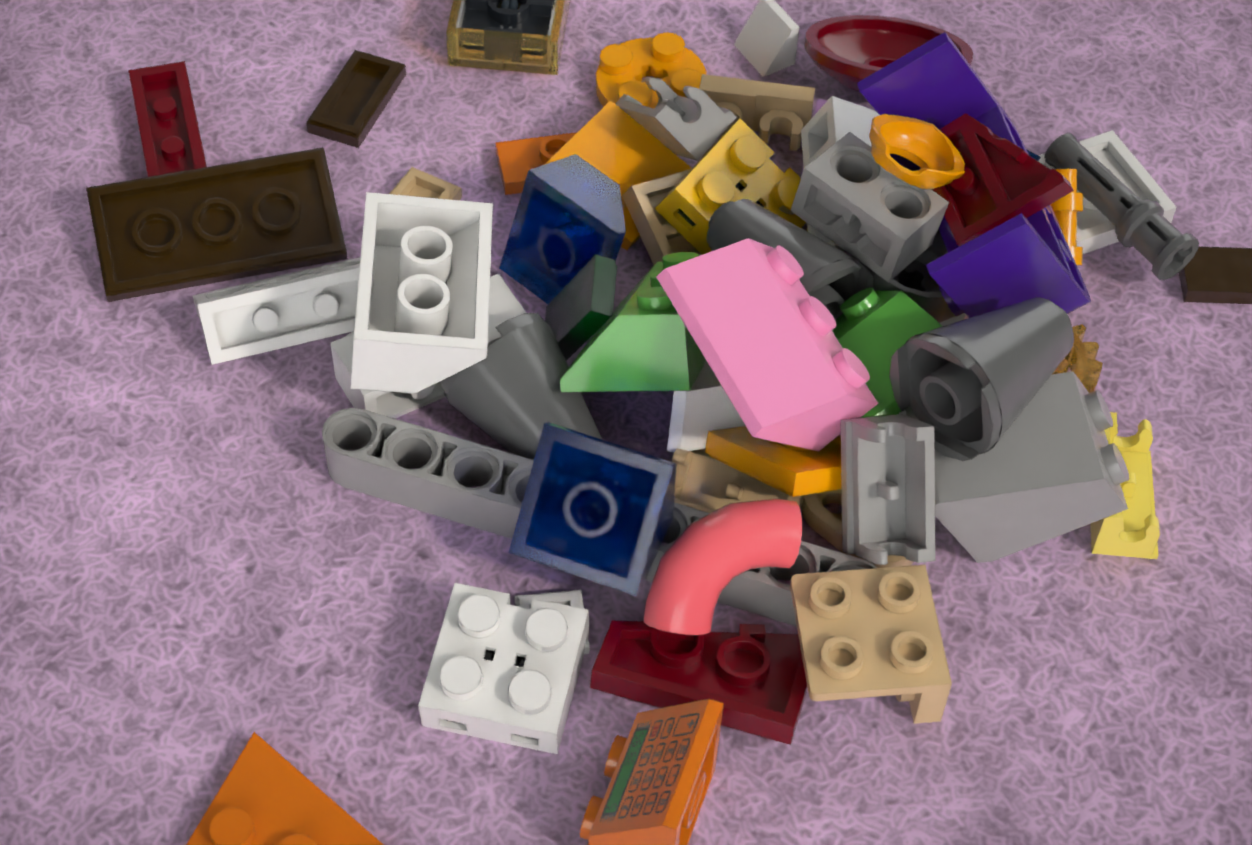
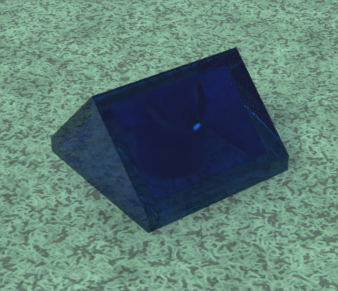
M550 422L544 423L508 553L637 596L642 589L673 519L677 464Z

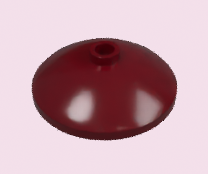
M850 15L824 19L814 23L807 29L804 43L807 54L820 69L842 85L858 92L860 90L857 82L944 32L947 33L970 65H972L973 59L971 47L961 38L950 32L928 24L886 16Z

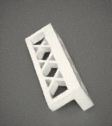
M361 257L193 295L211 364H218L353 332L355 328Z

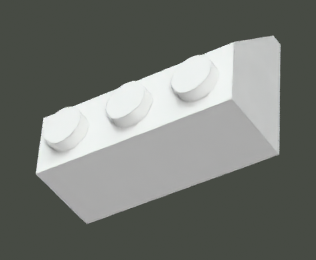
M366 192L353 340L351 389L416 394L486 359L488 349L493 203Z

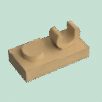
M702 74L699 89L704 91L719 107L729 109L737 117L725 132L741 119L753 131L759 132L758 136L767 145L770 135L780 134L789 136V148L791 151L799 149L802 138L801 130L811 120L815 88Z

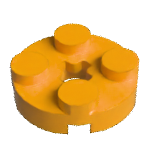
M662 32L654 38L632 39L620 44H610L603 48L596 71V94L603 107L610 100L616 104L626 94L639 101L643 106L654 109L658 104V95L653 89H649L646 82H641L643 77L654 76L655 78H660L678 96L687 98L683 88L685 86L700 88L702 74L707 75L701 59L693 51L685 47L684 39L675 33Z

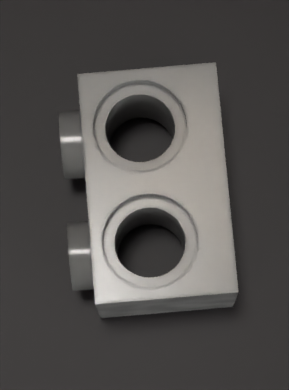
M849 132L804 168L791 211L889 283L932 245L949 202L933 190L921 189L910 185L886 171L875 162L871 154V146Z

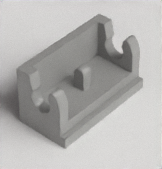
M653 77L645 78V82L649 89H653L658 95V104L654 109L643 106L639 101L626 94L616 102V105L674 154L695 161H699L737 118L729 109L719 107L699 88L685 86L683 88L687 97L685 98L678 96L664 81Z
M904 414L840 420L843 552L855 554L870 563L880 565L888 564V555L903 556L907 560L916 563L935 561L934 426Z

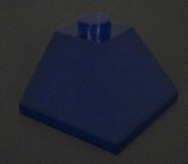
M576 154L528 170L499 269L546 304H549L595 255L616 260L626 233L620 185Z

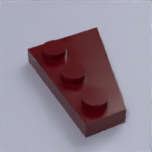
M612 620L592 668L590 688L659 708L705 699L724 703L721 720L722 726L789 745L792 743L808 691L798 634L766 633L765 624H739L738 632H709L702 635H685L658 630L648 626L643 621Z

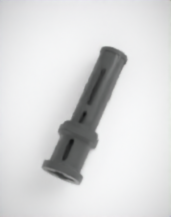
M1072 133L1063 134L1051 143L1044 155L1045 162L1055 169H1077V190L1083 193V197L1090 201L1116 226L1115 233L1117 239L1124 247H1134L1152 264L1151 271L1159 280L1173 277L1191 261L1199 247L1198 239L1190 233L1182 234L1163 216L1164 209L1158 202L1148 199L1141 200L1108 168L1084 148Z

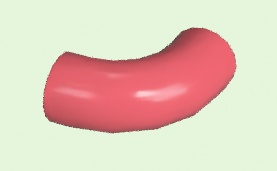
M779 499L729 503L691 523L660 559L646 598L643 622L658 630L677 634L702 635L711 632L713 613L720 593L734 577L752 568L779 567L790 569L794 565L799 553L802 537V515L796 501Z

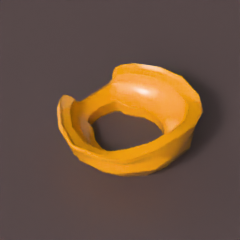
M882 114L872 118L869 133L871 154L876 163L895 177L915 187L931 190L950 184L965 173V163L960 152L935 125L916 118ZM890 154L902 156L918 165L921 169L911 171L904 168Z

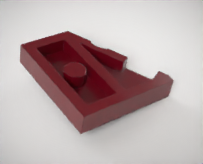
M966 113L939 129L957 148L965 163V173L960 178L953 180L950 184L932 189L949 202L944 216L958 246H962L1021 213L1025 218H1028L1074 191L1070 182L1061 173L1053 168L1049 169L1029 156L1022 148L1006 138L997 136L987 126Z

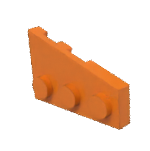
M253 732L186 845L384 844L258 734Z

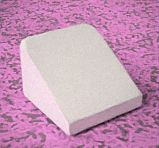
M760 0L734 45L762 77L795 64L799 26L775 0Z

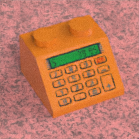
M705 699L637 713L628 738L617 735L612 743L604 770V776L611 778L604 798L594 795L591 797L582 820L580 838L589 840L588 845H688L715 772L724 703Z

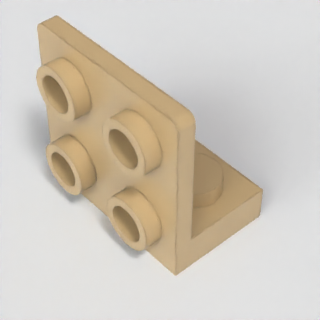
M926 565L805 573L792 576L790 590L808 693L811 700L829 701L896 695L898 702L909 701L914 724L941 722L952 682Z

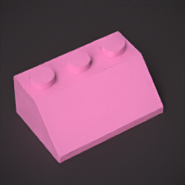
M747 238L665 268L658 274L656 278L752 437L819 452L841 434L840 420L861 418L878 404L866 385V382L870 380L866 367L853 352L841 346L832 332L836 327L834 317L822 302L813 296H809L799 280L804 275L800 264L782 246L773 248Z

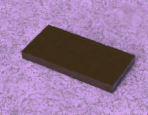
M324 147L86 188L107 302L347 259L346 246Z

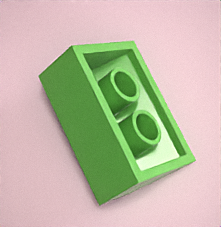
M678 252L665 255L662 261L657 262L613 310V316L590 338L560 379L561 392L690 391L705 365L706 359L656 276L665 268L700 255L694 252Z

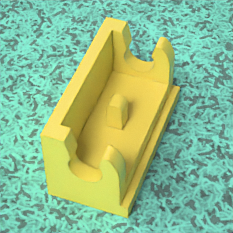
M1110 412L1113 427L1105 429L1108 444L1115 443L1129 473V481L1121 483L1128 509L1090 524L1092 554L1157 559L1160 527L1159 520L1155 515L1151 451H1149L1153 441L1152 425L1147 419H1143L1138 424V432L1135 435L1121 437L1117 435V413Z

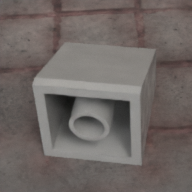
M1074 371L1052 374L997 444L988 452L979 454L971 460L960 461L943 456L935 450V516L977 563L993 562L1128 509L1121 483L1129 481V473L1116 444H1108L1105 429L1113 427V420L1099 390L1089 393ZM911 407L905 409L907 416L919 420Z

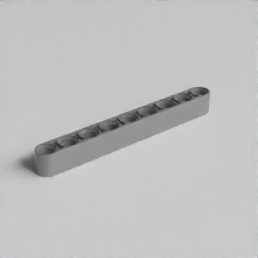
M347 408L339 410L326 420L322 429L328 474L335 483L342 487L650 582L654 579L661 557L691 523L710 514L364 409ZM538 504L543 506L532 507L528 505ZM592 523H602V524H605V525L594 526V525H590V524H592ZM657 541H658V542H665V543H667V544H666V545H655V544H653L652 542H657ZM801 541L798 556L790 569L779 567L749 569L729 582L720 593L717 602L797 627L790 584H783L777 580L791 581L792 576L795 574L872 569L877 567L864 559Z

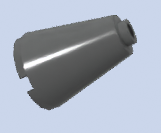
M749 199L727 202L721 205L710 218L706 239L712 251L747 238L773 248L782 246L789 251L803 270L804 275L799 280L809 296H813L822 302L835 320L843 314L840 307L848 298L861 290L873 288L874 277L859 260Z
M1035 297L917 334L897 349L891 358L889 377L895 401L901 412L911 407L919 421L934 426V449L943 456L966 461L975 458L979 454L986 453L997 444L1071 351L1074 343V334L1070 318L1058 305L1045 298Z
M524 313L496 326L495 328L502 337L488 346L486 359L441 381V388L444 390V395L449 404L511 454L598 480L605 474L606 469L602 464L608 457L609 452L581 392H561L560 379L569 366L550 325L538 313Z

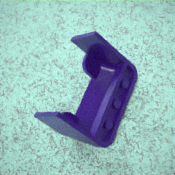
M946 32L857 82L861 94L879 115L888 114L916 118L941 129L966 113L987 126L997 136L1006 138L1028 154L1009 116ZM890 154L904 168L911 171L921 169L918 165L902 156ZM1051 205L1028 218H1025L1021 213L962 246L957 245L946 218L943 216L939 231L948 253L926 264L930 276L939 284L944 300L956 317L965 313L971 318L1035 297L1045 298L1053 302L1067 314L1091 302L1086 285Z

